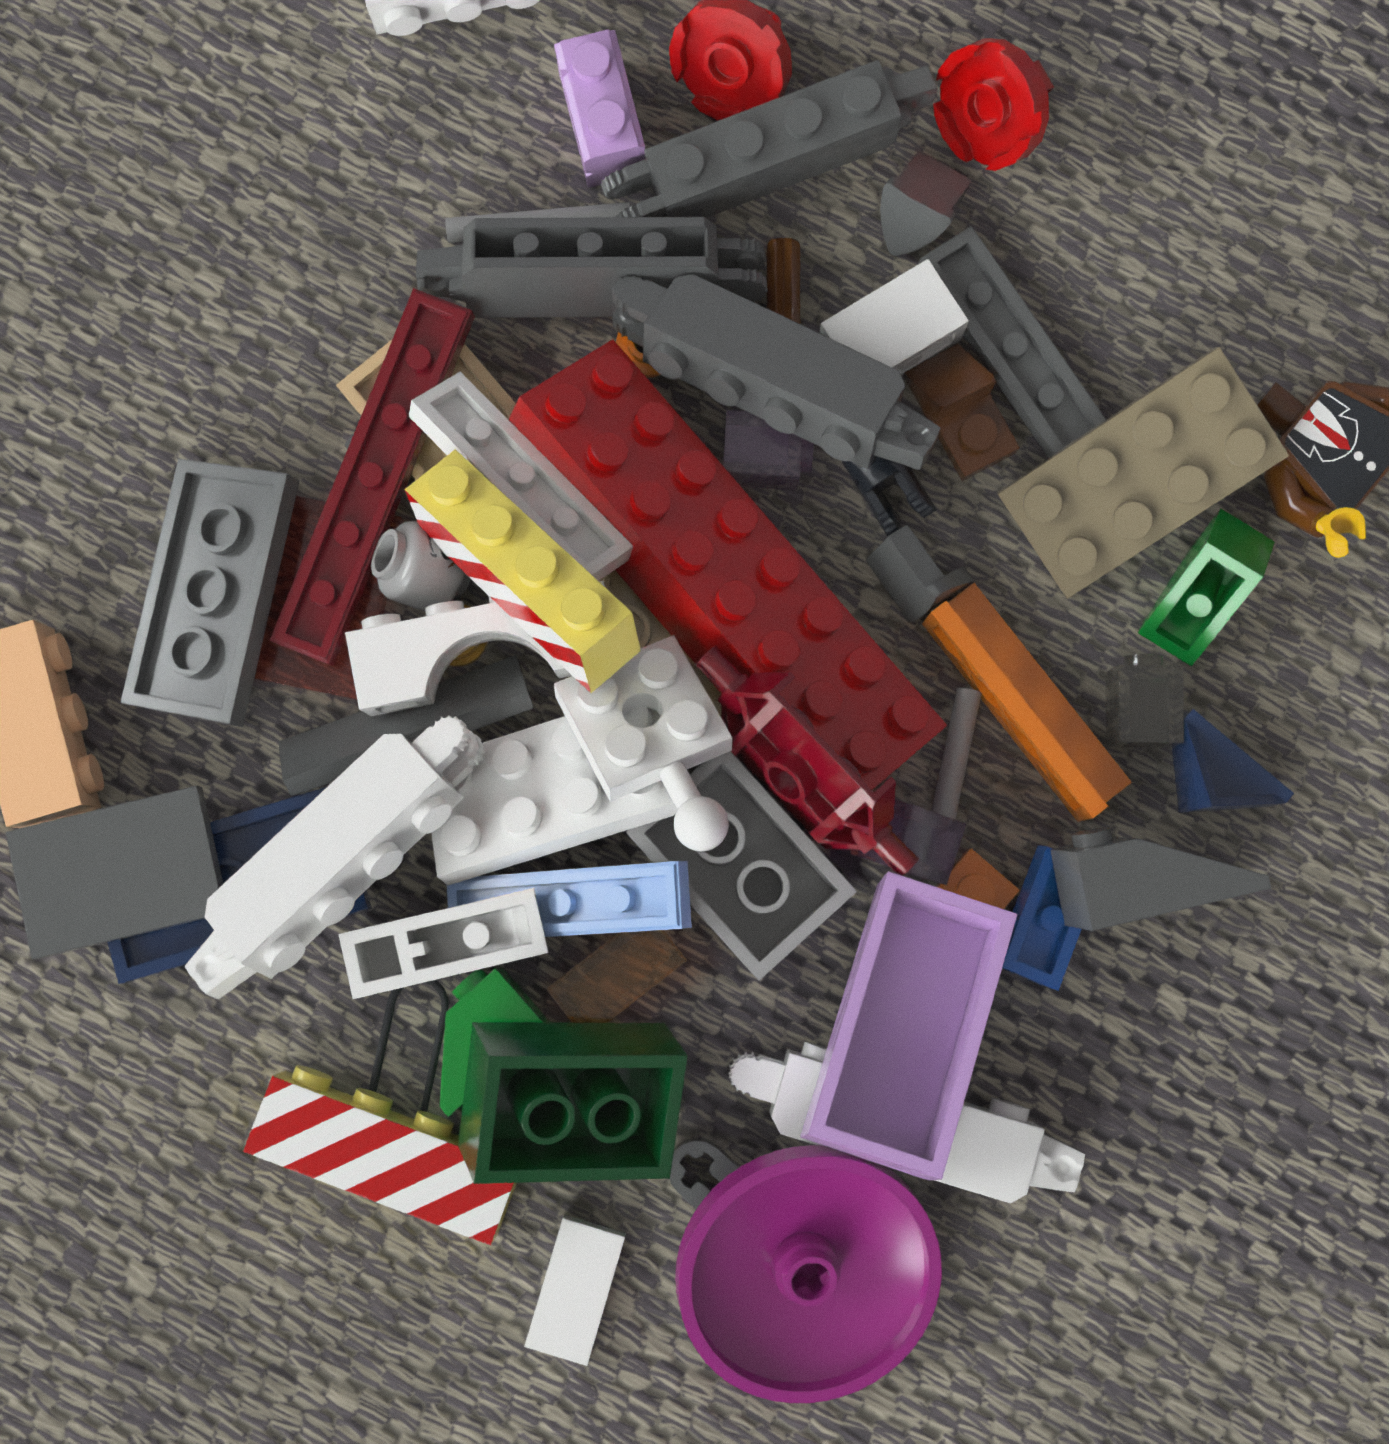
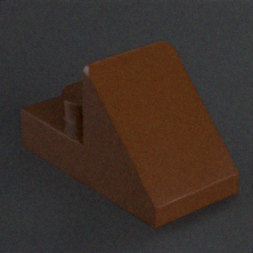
M959 344L903 373L926 418L941 427L938 439L962 482L1016 454L1020 449L990 395L997 382L993 374Z

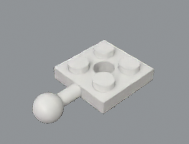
M674 635L640 648L641 651L592 693L573 676L554 683L555 697L610 802L662 780L678 809L674 818V830L677 838L684 846L694 851H708L717 847L724 840L729 827L725 809L716 800L701 796L687 769L732 751V736ZM642 706L656 710L661 716L654 725L644 728L629 724L624 717L630 710Z

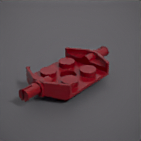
M716 645L700 658L695 666L699 667L723 692L717 701L721 704V718L732 736L731 752L748 767L809 831V834L825 849L861 850L864 854L873 849L896 874L901 876L907 873L919 861L920 857L916 856L892 831L894 827L890 822L894 819L896 781L890 777L875 792L863 782L857 768L848 759L839 756L816 733L810 719L801 710L791 706L779 694L795 678L791 672L753 673L749 677L746 673L742 674L721 653Z

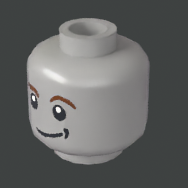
M407 521L395 529L387 530L378 540L372 556L371 570L372 574L377 578L380 591L392 601L424 612L425 608L430 605L460 598L467 590L470 582V577L441 551L433 539L418 525L417 521Z

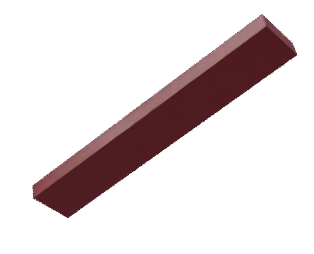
M413 288L270 641L334 666L346 636L345 632L349 629L371 575L372 556L378 540L390 528L405 491L404 489L407 486L427 437V434L409 417L411 400L451 377L475 319L472 310Z

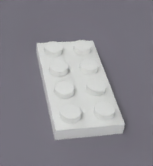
M642 706L630 710L624 718L629 724L644 728L654 725L661 716L656 710ZM566 716L483 742L485 745L483 746L485 751L482 754L483 760L481 759L478 762L479 765H474L473 771L455 787L464 798L452 809L449 819L439 829L432 832L437 877L445 884L452 885L674 816L678 809L662 780L610 802Z

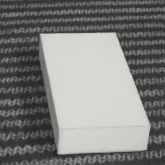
M568 1215L563 1216L524 1347L585 1366L588 1365L626 1233Z

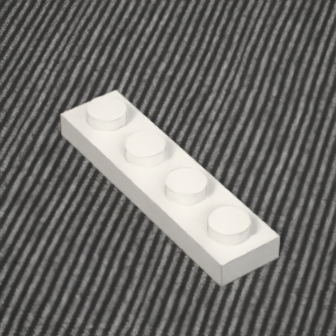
M461 372L411 400L409 417L446 455L456 449L598 581L629 560L634 546Z

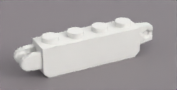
M449 715L447 718L441 717L439 721H435L433 727L429 726L412 743L402 734H383L207 899L205 919L214 931L185 965L189 975L196 981L198 987L205 994L219 1000L256 972L272 979L278 972L285 971L295 965L303 956L305 947L327 926L336 924L345 918L352 910L355 900L376 880L385 878L394 872L402 862L403 855L425 834L439 829L449 819L452 809L464 798L455 787L473 771L474 765H479L478 762L481 759L483 760L482 754L485 753L483 746L485 745L481 742V739L472 731H469L466 728L467 725L462 720H459L456 716L452 718Z
M804 1042L801 1053L787 1049L784 1061L761 1054L755 1056L753 1052L748 1054L746 1051L743 1055L738 1053L737 1058H732L733 1063L729 1064L730 1072L728 1073L729 1078H731V1085H735L736 1091L741 1090L743 1094L748 1092L750 1097L770 1102L769 1112L780 1134L815 1145H821L800 1138L827 1047ZM997 1098L991 1099L989 1109L964 1102L942 1180L934 1181L1008 1203H1012L1027 1195L1029 1186L1075 1192L1083 1168L1085 1154L1045 1135V1129L1034 1122L1027 1121L1030 1109Z

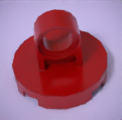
M702 0L694 6L674 29L669 46L671 72L676 82L683 78L687 88L695 95L691 103L700 112L719 121L782 97L785 94L792 76L791 49L781 29L780 18L774 12L761 8L748 0Z
M983 38L952 52L938 69L936 81L942 79L940 85L941 100L933 103L934 117L946 144L964 162L967 163L974 159L983 165H989L986 170L992 171L1013 165L1028 157L1042 142L1049 121L1048 93L1055 88L1040 60L1033 62L1021 48L1005 39Z

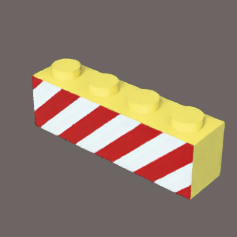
M456 449L404 489L418 525L433 539L441 551L590 693L595 691L641 651L632 612Z
M296 1065L293 1073L284 1071L271 1077L243 1152L491 1246L498 1235L517 1183L474 1184L458 1147L459 1136L451 1133L454 1123L425 1111H417L414 1119L390 1110L393 1104L392 1099L371 1090L356 1088L354 1096L333 1089L330 1087L333 1080L331 1076L306 1066Z

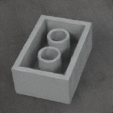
M727 752L703 762L690 774L701 796L716 800L727 813L729 821L728 832L724 840L717 847L708 851H694L684 846L675 834V815L629 829L626 833L653 863L688 861L690 905L759 981L857 891L731 752Z

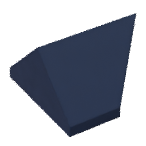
M1194 709L1177 715L1170 724L1178 813L1269 807L1285 804L1293 796L1294 793Z

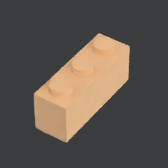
M35 620L0 629V806L6 827L23 828L100 809L101 805L97 792L104 789L101 767L93 754L87 755L81 731L88 728L87 713L81 698L76 693L71 694L65 672L72 668V656L69 646L61 633L55 634L54 628Z

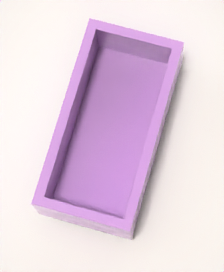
M889 871L884 875L876 886L800 1138L928 1181L942 1180L1016 921V913Z

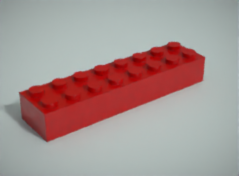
M614 339L519 396L509 421L634 546L629 560L615 569L616 572L669 634L675 636L680 647L695 664L716 645L721 653L742 674L746 673L749 677L753 673L791 672L795 678L779 694L791 706L801 710L810 719L816 733L839 756L848 759L857 768L861 779L871 790L947 726ZM710 680V682L722 695L723 692Z

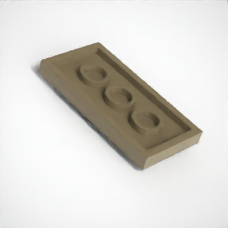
M1215 347L998 491L997 494L1068 599L1284 460L1289 454L1221 348Z

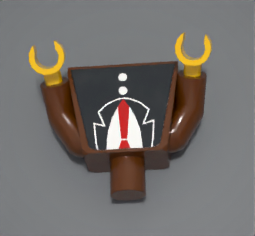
M1328 380L1305 403H1302L1275 382L1256 403L1271 428L1278 433V439L1289 454L1287 458L1265 471L1264 480L1278 517L1316 538L1325 536L1327 551L1334 557H1344L1349 554L1348 541L1341 534L1352 533L1361 540L1366 539L1365 519L1356 509L1389 470V387L1347 381L1337 383Z

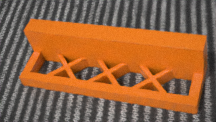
M975 583L971 584L951 601L943 602L927 616L922 625L973 690L981 693V700L1077 822L1096 817L1108 807L1106 802L1132 783Z

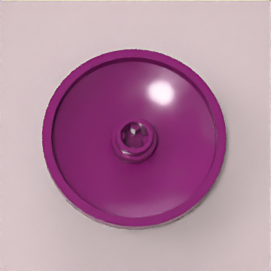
M824 1145L797 1146L765 1154L742 1165L720 1181L702 1200L693 1213L680 1242L675 1272L676 1293L687 1334L696 1351L716 1374L738 1389L759 1398L784 1403H815L844 1397L857 1392L888 1374L904 1360L923 1336L935 1311L941 1287L942 1263L939 1242L926 1211L912 1189L889 1167Z

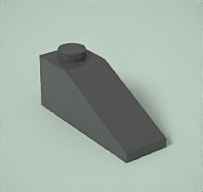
M1110 827L1075 832L1071 834L1072 845L1050 849L1065 926L1090 931L1271 889L1268 875L1138 838L1113 837Z

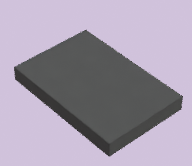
M192 786L6 832L31 959H41L205 919L207 899L223 885L204 792L200 786Z

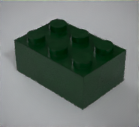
M472 1022L458 1147L473 1183L670 1179L688 1055L665 1023Z

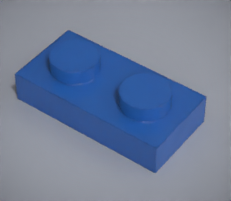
M1038 845L1013 909V913H1016L1017 917L1002 969L1059 991L1082 929L1065 926L1050 851L1053 848Z

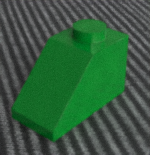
M1220 508L1186 553L1140 627L1138 634L1192 667L1264 577L1275 541Z
M503 967L495 968L489 974L483 968L475 970L451 992L458 1002L446 1012L439 1105L448 1117L463 1105L472 1022H550Z

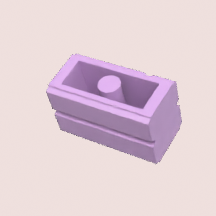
M609 29L562 40L554 45L559 76L588 187L599 186L602 180L609 176L610 173L622 170L626 166L645 159V144L616 32Z

